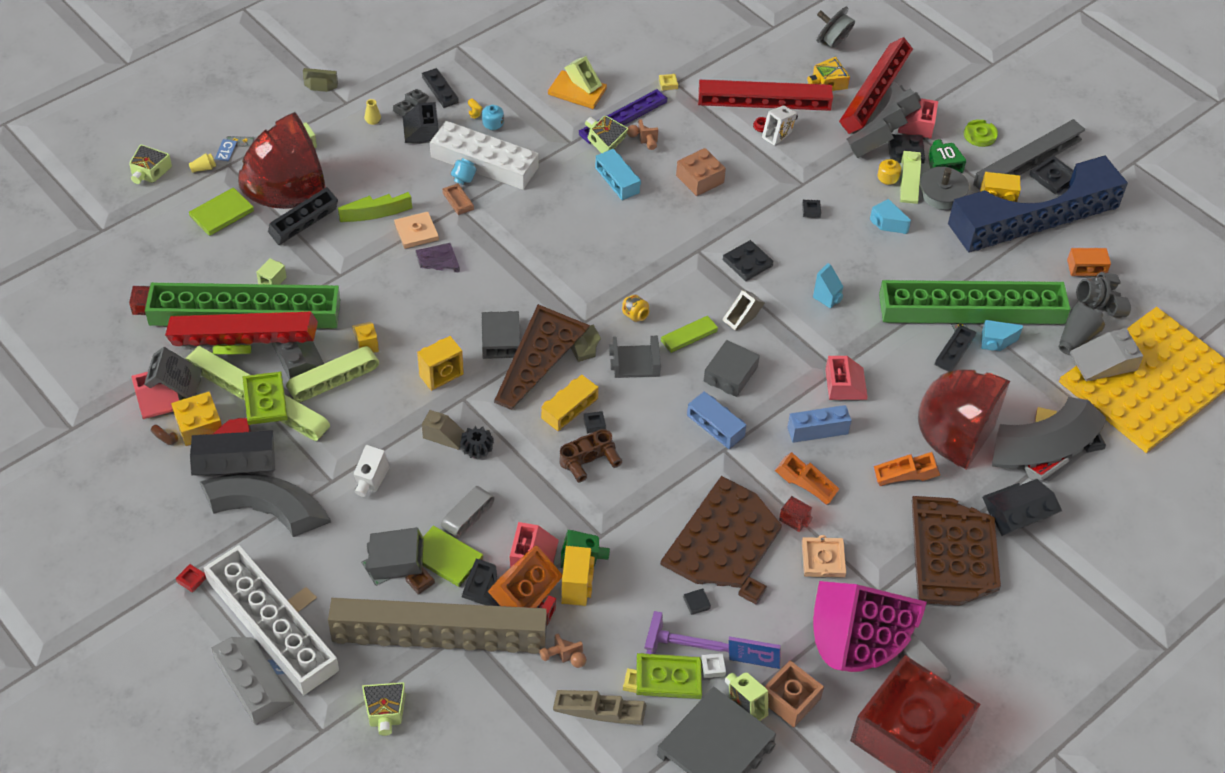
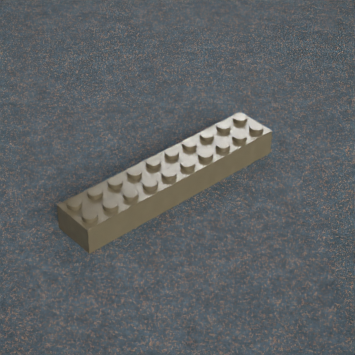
M331 598L328 624L332 642L339 644L358 643L360 645L442 647L444 649L461 648L469 651L481 649L490 652L500 650L510 653L519 651L538 654L540 649L545 648L547 609Z

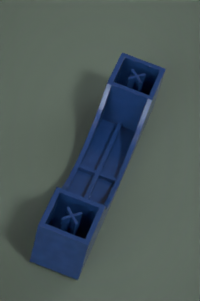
M1104 155L1076 163L1068 190L1061 196L1049 201L1039 203L1013 202L994 196L985 190L956 198L953 201L948 225L968 253L979 251L1002 242L1025 237L1032 233L1117 209L1120 206L1128 182L1107 156Z

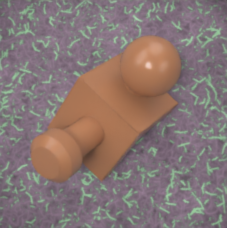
M642 119L638 121V127L636 125L628 126L627 135L634 138L639 134L641 144L647 143L646 145L649 150H654L657 147L658 127L648 128L643 125Z
M559 633L554 637L553 647L548 649L542 648L539 652L541 659L544 661L549 660L551 656L559 654L563 663L570 660L571 664L576 668L583 667L587 661L583 653L582 642L573 643L561 639Z

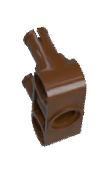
M602 429L589 435L581 436L561 446L559 463L562 468L571 471L576 481L580 483L587 479V474L581 465L606 456L611 466L617 468L622 464V459L615 450L616 447L612 440V433Z

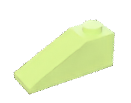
M904 151L900 165V202L918 204L921 152Z

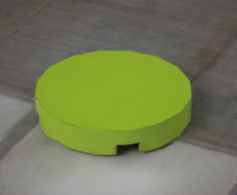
M980 119L968 122L963 132L965 139L969 143L979 147L992 145L998 136V130L994 124L986 123L985 120Z
M215 345L213 347V354L251 353L250 345Z

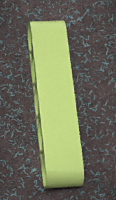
M365 346L291 378L287 382L286 388L295 401L303 402L373 371L378 367L379 360L370 347Z

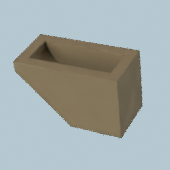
M742 290L722 320L737 331L756 317L765 302L754 293Z
M429 410L422 423L423 439L457 450L460 449L461 436L465 431L448 415Z

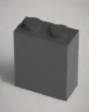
M519 311L482 312L483 359L514 358L520 344Z
M726 340L706 367L704 382L737 397L758 368L760 355Z
M419 528L370 534V542H367V552L369 555L365 566L367 572H370L374 580L422 573L424 538Z

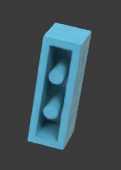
M611 149L596 155V170L621 200L640 193L641 180L639 176L633 173L631 167L623 161L620 154Z

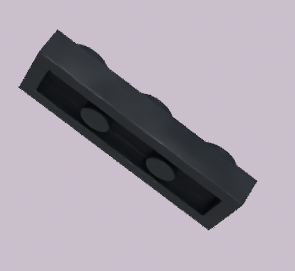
M437 68L422 73L423 80L443 108L459 103L457 95Z
M959 325L937 357L934 365L952 373L977 332Z

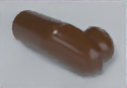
M159 425L151 427V432L167 445H174L179 439L175 432L168 434Z

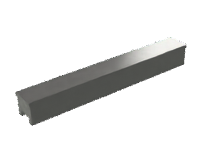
M1072 119L978 171L973 185L980 190L985 172L1022 175L1051 156H1055L1082 140L1079 135L1085 131V128L1076 122L1075 119Z

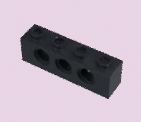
M326 187L270 222L268 233L278 245H281L336 210L338 199Z

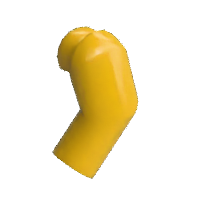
M471 98L468 101V105L472 108L471 111L469 110V115L471 118L476 119L480 117L483 108L474 98Z

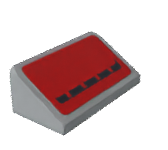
M1064 457L1061 461L1049 465L1047 462L1041 463L1033 468L1030 465H1025V470L1029 479L1044 480L1067 464L1069 458Z

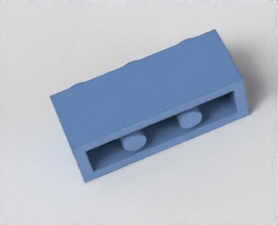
M705 391L688 403L687 416L726 448L730 449L745 437L746 424L744 421L733 415L727 407H723L713 396L708 395Z
M846 405L790 413L787 428L792 443L847 435L851 425V418Z

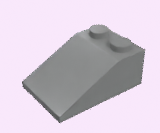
M1127 328L1110 331L1070 351L1086 382L1137 371L1143 358L1141 351Z

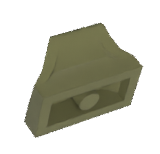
M303 69L304 85L310 90L328 92L337 88V71Z
M594 324L590 325L583 336L571 347L578 362L596 357V347L601 337Z

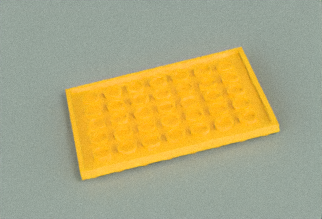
M1157 306L1127 328L1143 355L1137 371L1086 382L1076 365L1059 379V383L1076 397L1089 400L1106 417L1108 423L1145 453H1148L1225 392V358Z

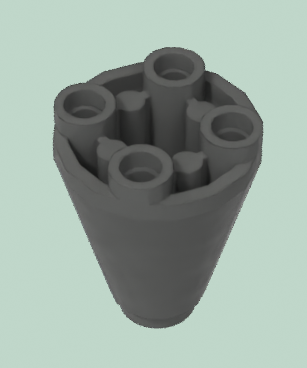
M1078 302L1071 309L1059 342L1060 345L1058 346L1060 351L1071 355V350L1089 342L1102 332L1105 327L1104 320L1102 319L1103 313Z

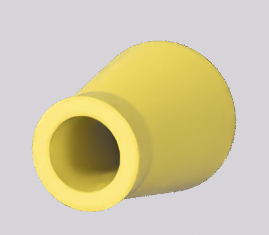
M374 99L366 101L364 115L366 122L371 125L379 123L381 119V114Z
M205 153L193 162H190L189 167L192 173L212 170L213 167H216V163L211 153Z

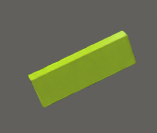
M707 315L661 336V342L672 353L716 333L718 327Z

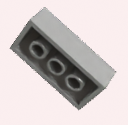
M230 637L211 647L216 663L254 725L294 704L293 699L253 637Z

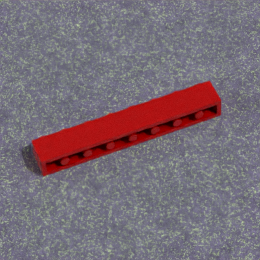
M905 37L888 45L839 120L848 134L865 126L913 51Z
M699 79L698 105L751 108H778L786 106L789 109L831 111L832 85Z
M311 311L170 316L165 336L173 346L234 345L241 343L269 344L274 342L304 343L314 341L318 321Z

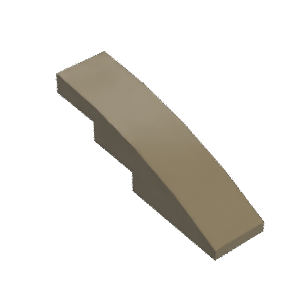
M557 690L553 710L597 721L643 725L647 705L645 701L623 700L622 696L600 695L598 691Z

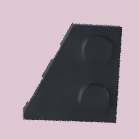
M476 558L463 590L462 598L482 605L500 606L488 592L497 581L496 565Z

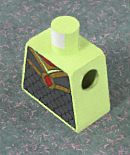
M603 116L599 121L589 117L585 122V125L590 128L588 140L601 153L615 149L625 139L628 132L627 127L608 116Z
M142 144L138 147L129 164L132 173L131 180L136 184H140L142 180L153 183L172 167L168 153Z
M731 673L725 678V683L729 686L731 700L759 721L768 716V690L749 673H743L740 676Z
M405 683L362 685L370 726H378L379 735L387 736L392 734V725H400L402 723L406 698Z

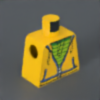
M837 57L816 64L813 75L807 77L808 84L832 85V91L848 89L850 79L849 74Z

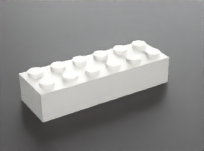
M445 121L430 141L432 158L454 165L456 160L464 158L475 163L474 167L477 169V174L524 190L539 168L537 152Z

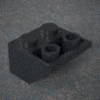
M436 102L418 103L402 117L405 143L431 141L439 131Z

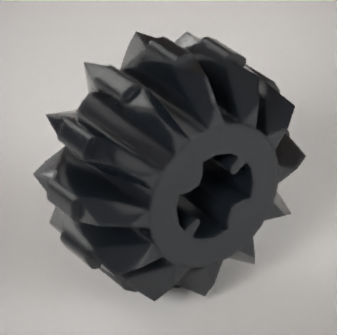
M476 426L473 429L467 428L466 432L462 433L460 441L464 455L469 454L470 458L477 456L478 459H480L481 455L487 457L488 452H492L494 438L491 436L490 430H485L483 426L480 429H477Z

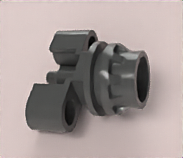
M1100 272L1096 277L1082 279L1079 282L1076 296L1080 302L1097 309L1105 306L1108 314L1111 316L1127 317L1131 312V304L1128 298L1121 297V293L1113 291L1121 283L1117 274Z

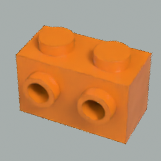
M1071 248L1067 259L1071 276H1097L1100 272L1108 273L1111 265L1107 248Z

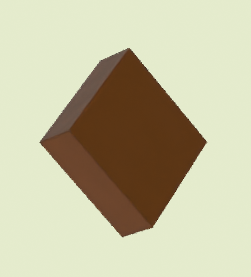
M423 567L422 573L405 577L406 582L418 595L435 584V579Z
M748 577L739 590L738 595L757 604L765 593L767 586Z

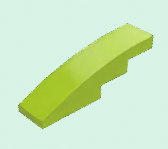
M409 192L393 198L390 194L374 200L369 195L338 207L339 221L357 222L395 215L412 209V197Z

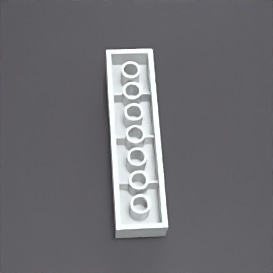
M240 545L203 567L208 583L303 696L339 672L336 656Z

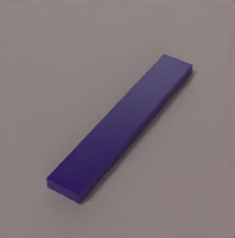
M656 89L607 116L622 125H626L667 103L668 98ZM586 126L579 130V135L588 144H591L588 140L590 128Z

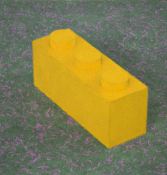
M581 374L577 379H573L563 390H559L552 399L543 403L541 419L555 430H561L598 399L599 387Z

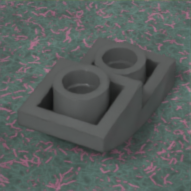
M412 90L405 94V100L393 105V111L403 117L418 103H425L429 96L421 90Z

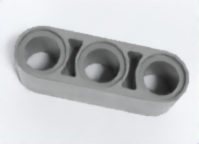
M475 486L446 514L441 522V527L455 537L460 538L489 510L494 502V496L481 487Z
M912 633L911 641L897 656L929 690L934 691L950 680V672L927 646Z

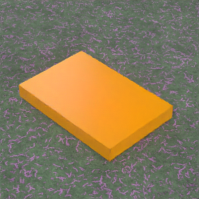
M561 70L548 89V95L594 109L606 91L607 84L601 83L602 86L591 93H587L571 81L566 71Z

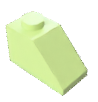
M586 56L564 67L571 81L587 93H591L602 86Z

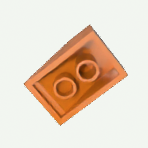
M536 545L506 571L488 592L500 606L537 608L561 580L562 573Z

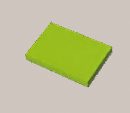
M233 187L189 211V216L211 236L254 212V207Z
M282 371L242 376L248 425L288 420Z
M434 525L423 536L422 566L457 587H460L470 575L476 558L483 559L482 553Z
M637 653L636 695L701 699V657Z

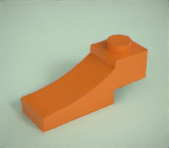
M792 452L785 456L775 469L788 483H794L804 488L826 505L831 502L839 490L813 464L809 463L806 465Z
M933 452L914 458L912 454L874 466L879 486L905 480L925 481L940 476Z

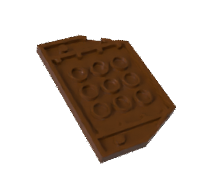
M721 476L661 559L660 565L695 584H703L705 582L716 583L717 586L741 588L781 531L782 525L755 492Z
M912 496L917 599L926 601V604L960 606L999 591L1001 582L994 517L981 513L973 507L969 509L959 504V501L953 498Z

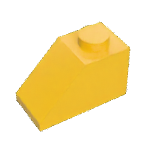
M366 322L352 325L358 349L368 346L373 353L379 352L374 324Z

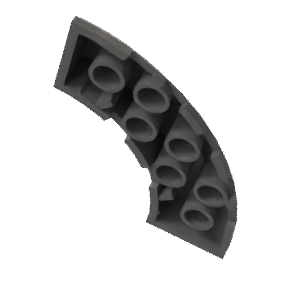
M1068 397L1061 410L1045 420L1024 425L1000 424L992 466L1018 468V465H1030L1033 468L1041 463L1047 462L1049 465L1059 462L1062 458L1069 455L1073 457L1080 453L1083 447L1093 443L1094 438L1101 433L1106 417L1089 400Z
M230 474L200 481L213 514L226 510L240 509V507H252L253 510L266 514L271 513L276 516L290 531L292 537L331 523V519L324 508L309 493L279 478L260 474Z

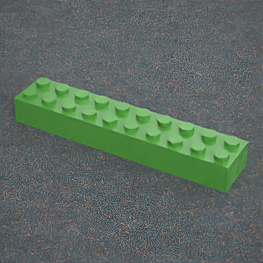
M882 280L879 292L883 322L985 323V320L1013 324H1066L1071 310L1064 282Z
M151 282L145 313L149 326H168L170 316L311 311L318 321L317 328H337L341 299L338 285Z

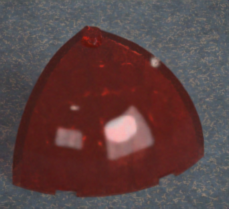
M296 112L276 121V125L267 131L265 129L251 144L242 160L244 164L242 169L239 170V188L249 199L260 205L279 209L294 208L326 188L318 155L305 126Z
M963 369L942 374L930 384L918 410V424L927 443L942 457L967 470L995 428L1010 381L988 372L985 375L976 373V370Z

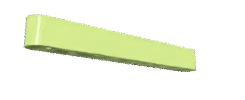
M200 346L185 358L202 369V377L245 401L242 376L250 374ZM285 395L288 420L280 422L311 440L317 441L330 428L328 420Z

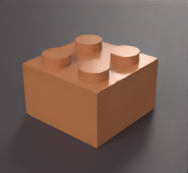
M706 148L677 161L676 176L695 196H699L724 183L726 168Z
M791 660L764 686L768 690V708L792 727H795L821 700L824 690L822 684Z

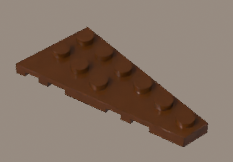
M538 304L499 388L494 403L512 410L583 336L590 325Z

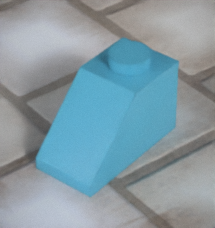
M889 199L872 207L870 220L880 230L903 234L909 232L911 220Z
M827 263L817 273L813 298L832 308L835 304L840 303L843 298V285L831 264Z
M985 320L982 330L981 349L991 351L1003 350L1019 340L1023 325Z

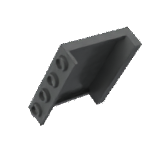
M713 686L658 745L657 757L663 761L669 758L687 773H748L752 768L755 770L760 765L765 753L769 754L774 749L776 733Z

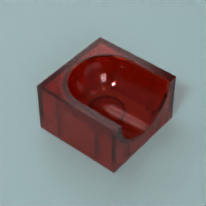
M904 655L857 716L850 741L896 773H939L971 729L981 704Z

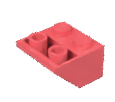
M921 98V101H919L921 108L905 117L908 123L899 127L898 133L922 135V137L931 139L938 101Z
M828 356L825 371L829 400H867L863 367L848 356Z
M148 372L131 376L143 419L173 412L171 403L179 401L177 392L162 383H158L152 388L144 385Z
M518 522L510 553V568L536 545L554 564L559 540L539 525Z

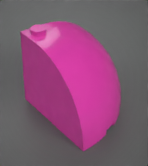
M819 581L813 617L814 637L819 654L827 665L836 670L861 672L870 668L880 667L895 658L911 641L910 637L915 628H918L921 623L927 602L858 584Z

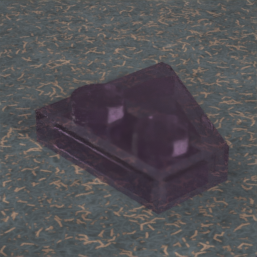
M451 243L415 250L420 268H433L441 271L444 268L454 269L456 273L460 272Z

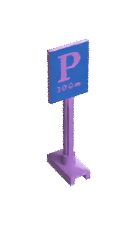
M654 611L644 647L647 650L646 654H656L658 643H674L720 652L724 651L729 653V660L780 669L781 645L729 636V644L713 640L672 634L670 631L662 630V612Z

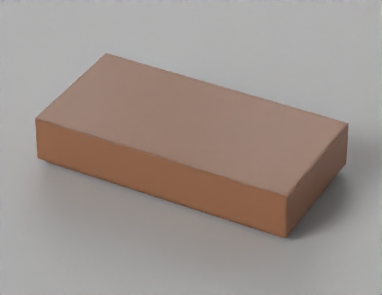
M459 183L442 189L444 196L458 215L474 210L473 203Z

